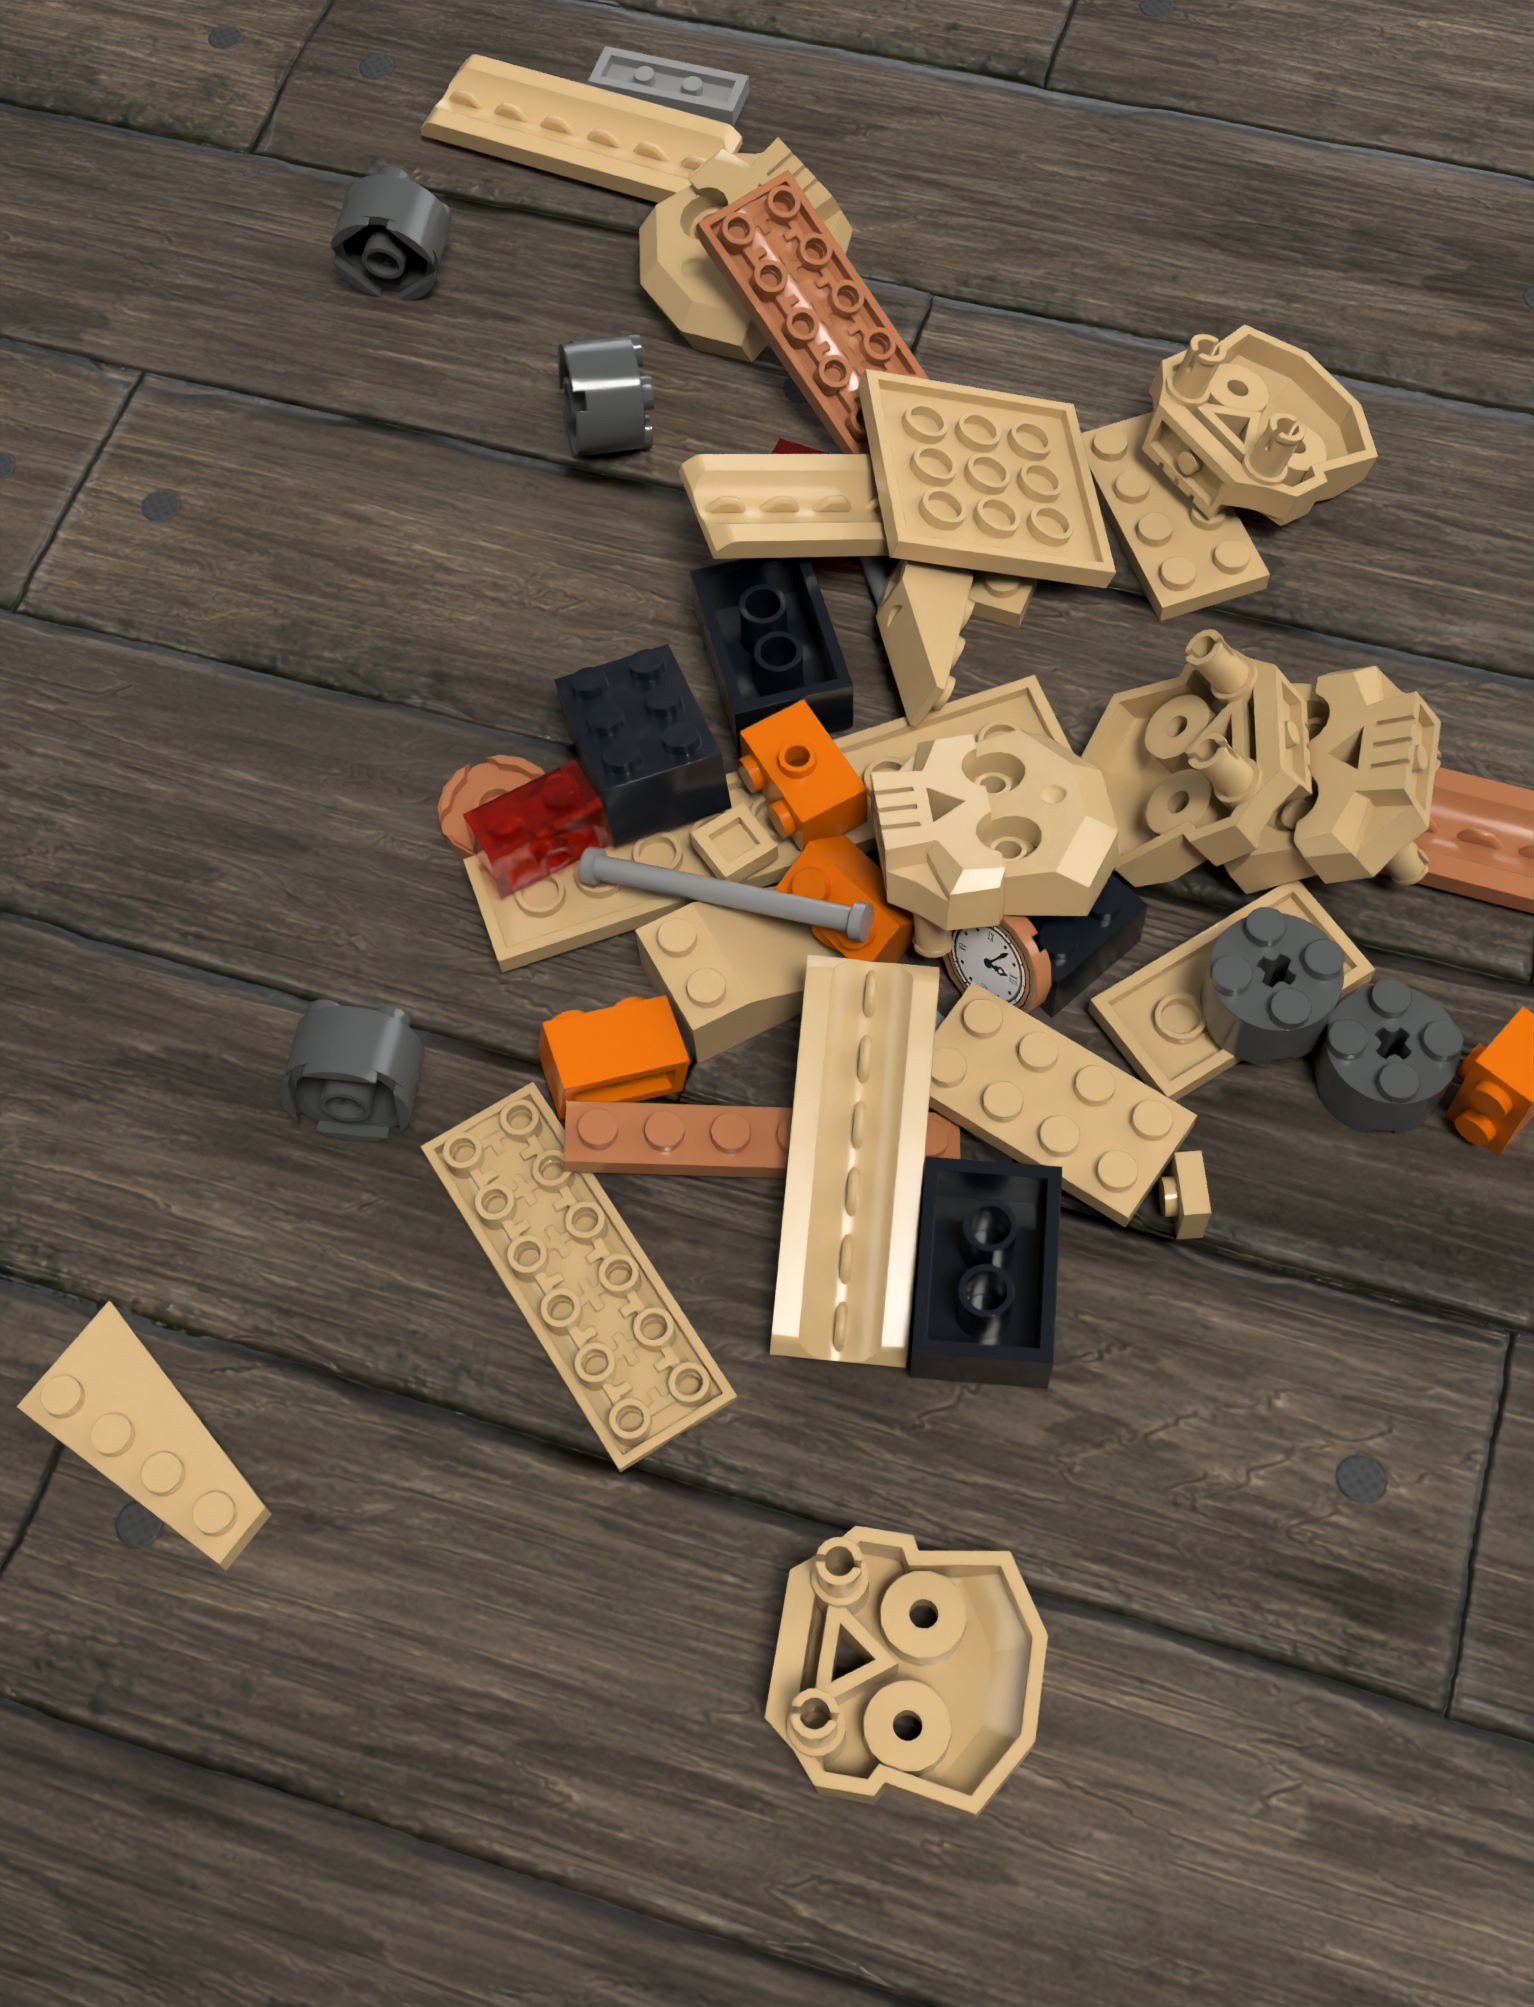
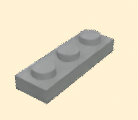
M607 46L604 47L588 79L589 86L727 123L733 128L750 93L749 76Z

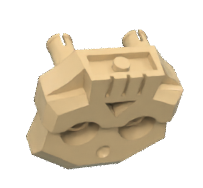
M779 137L762 153H729L724 149L719 150L689 175L688 180L692 185L657 204L639 228L640 284L694 350L753 362L768 345V342L702 246L696 229L698 222L789 170L846 255L853 231L851 225L831 193L818 182L816 177L805 168L804 164L793 155L792 151Z
M1245 324L1220 342L1216 337L1208 334L1195 335L1191 339L1187 350L1162 360L1149 389L1153 399L1154 411L1142 450L1158 466L1164 465L1162 471L1173 482L1178 480L1177 486L1188 497L1194 496L1192 502L1209 519L1227 506L1255 510L1282 526L1308 514L1316 501L1334 498L1363 481L1378 457L1362 405L1308 352Z
M1208 629L1201 631L1189 641L1185 650L1189 655L1185 657L1188 663L1184 665L1179 677L1113 694L1081 756L1082 759L1102 772L1119 830L1117 862L1114 869L1134 887L1171 882L1206 860H1210L1215 866H1219L1256 851L1261 832L1274 811L1283 802L1312 795L1311 771L1308 769L1311 766L1310 751L1307 749V746H1309V730L1305 727L1308 726L1307 702L1275 664L1249 658L1234 650L1216 630Z
M1377 666L1330 672L1318 676L1317 684L1291 683L1307 702L1308 726L1305 727L1309 730V746H1307V749L1310 751L1311 766L1308 769L1311 771L1312 795L1283 802L1274 811L1263 828L1258 849L1224 863L1223 865L1227 872L1246 895L1314 875H1318L1325 884L1372 878L1383 867L1387 869L1392 880L1399 885L1409 886L1417 883L1428 872L1429 868L1424 864L1429 863V858L1413 840L1429 829L1435 772L1441 764L1437 758L1442 757L1438 750L1441 721L1416 691L1407 694L1400 691Z
M1018 729L976 743L973 734L921 742L917 744V751L899 771L871 772V813L887 902L909 910L914 914V949L922 956L928 958L944 956L953 948L952 930L998 926L1004 915L1088 916L1116 866L1119 830L1101 770L1047 736Z
M855 1526L844 1536L833 1537L825 1541L818 1548L816 1556L790 1569L765 1719L793 1749L819 1795L874 1805L884 1794V1791L941 1811L975 1820L1030 1753L1036 1740L1048 1634L1011 1552L919 1551L913 1535ZM924 1605L932 1608L937 1615L936 1623L929 1628L916 1627L909 1617L915 1607ZM842 1638L866 1665L834 1680L840 1640ZM910 1715L920 1722L922 1731L916 1739L905 1741L895 1734L893 1725L901 1716Z

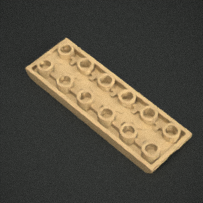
M477 54L471 55L464 61L450 82L445 95L435 105L420 128L422 136L657 203L692 185L688 180L689 175L719 150L724 149L729 153H738L743 144L742 136L727 123Z
M698 454L680 466L678 472L713 559L889 556L871 454Z
M807 955L769 1355L906 1368L939 991V967Z
M531 1082L420 1147L619 1472H622L682 1432L701 1423L733 1403L738 1397L592 1172H564L565 1130L535 1083Z

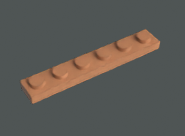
M566 1100L564 1172L786 1178L793 1108ZM928 1112L922 1183H924L926 1157L961 1159L960 1126L937 1112Z

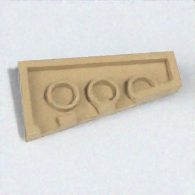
M110 1301L106 1303L17 1405V1408L224 1570L230 1567L272 1515Z

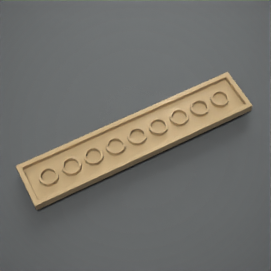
M1032 675L946 703L940 711L931 708L917 728L910 725L907 716L834 739V743L867 788V822L843 835L847 836L864 853L878 849L871 813V772L899 771L917 751L918 743L968 734L974 735L976 743L1020 729L1047 736L1073 752L1036 676ZM739 771L726 774L732 808L743 802L778 845L779 858L739 883L764 887L781 881L801 854V850L791 836L782 838L779 835L767 811L769 803L760 790L752 793L742 780ZM730 809L618 845H614L603 816L599 815L463 859L501 972L516 969L640 928L690 903L698 902V900L607 881H601L598 885L583 883L579 877L581 857L585 849L592 846L604 849L607 856L717 878L692 846L691 832Z

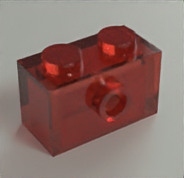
M576 760L463 814L474 854L501 899L581 860L585 849L589 846L604 849L611 845L604 805Z

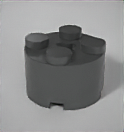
M395 167L383 168L380 175L360 178L347 190L331 241V249L333 248L335 253L333 263L346 281L369 295L381 298L382 291L389 290L399 291V300L420 298L427 294L434 286L450 231L452 212L446 204L440 202L431 192L413 182L410 176L402 169Z
M633 333L570 341V343L559 344L557 353L560 389L564 388L566 407H562L572 453L576 456H589L651 448L653 446L652 426L649 415L644 414V411L654 409V391L650 375L640 376L639 367H643V350L639 334Z
M1271 907L1254 909L1249 913L1248 917L1242 918L1229 926L1220 935L1213 947L1200 992V1005L1207 1021L1206 1027L1213 1040L1231 1055L1255 1064H1270L1272 1059H1282L1293 1056V1060L1306 1055L1322 1039L1342 992L1345 959L1341 947L1331 941L1323 931L1312 923L1293 915L1281 913Z
M1392 978L1382 979L1373 986L1357 990L1342 1000L1335 1008L1316 1051L1314 1065L1317 1082L1315 1086L1319 1099L1331 1115L1356 1131L1372 1134L1373 1130H1395L1394 1134L1409 1132L1430 1118L1452 1081L1460 1062L1464 1041L1462 1032L1454 1024L1449 1014L1436 1001L1420 991L1409 988L1401 980Z
M330 1000L312 1001L308 1005L306 1015L298 1022L279 1096L284 1110L297 1121H299L301 1112L318 1120L316 1132L342 1140L373 1142L387 1139L390 1128L397 1125L400 1126V1131L402 1132L410 1123L425 1054L421 1039L410 1028V1016L403 1010L392 1006H380L371 1010L362 1007L341 1006Z

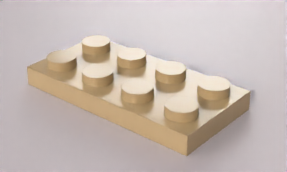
M1153 412L1081 433L1099 505L1159 621L1267 588L1270 573L1233 506H1227L1209 519L1192 502L1194 496L1188 497L1177 486L1179 481L1173 482L1162 471L1164 465L1158 466L1142 450Z
M1299 880L1276 887L1090 999L1088 1011L1146 1085L1171 1100L1177 1101L1242 1061V1059L1225 1051L1211 1037L1206 1027L1207 1021L1202 1006L1200 1005V992L1216 941L1229 926L1242 918L1248 917L1249 913L1254 909L1271 907L1281 913L1302 918L1318 927L1331 941L1341 947L1345 962L1343 965L1344 984L1339 1000L1371 981L1375 968Z
M975 982L970 984L935 1032L929 1107L1021 1164L1062 1167L1061 1188L1123 1227L1127 1226L1195 1124L1197 1118L1195 1113Z

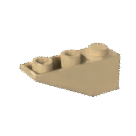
M900 559L886 579L876 620L908 722L917 728L931 708L940 711L944 707L955 686L956 679L950 676L949 673L958 661L965 645V639L960 637L959 633L969 620L975 605V601L969 598L974 573L960 567Z

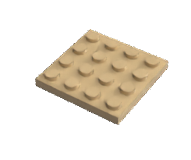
M865 369L858 384L890 558L1107 588L1116 574L1074 404Z

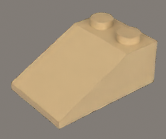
M777 886L769 887V888H766V889H771V890L777 891V890L775 889ZM702 901L690 903L635 930L641 965L658 995L667 996L679 1032L698 1064L801 1014L807 955L847 957L838 949L831 948L817 939L811 931L812 924Z

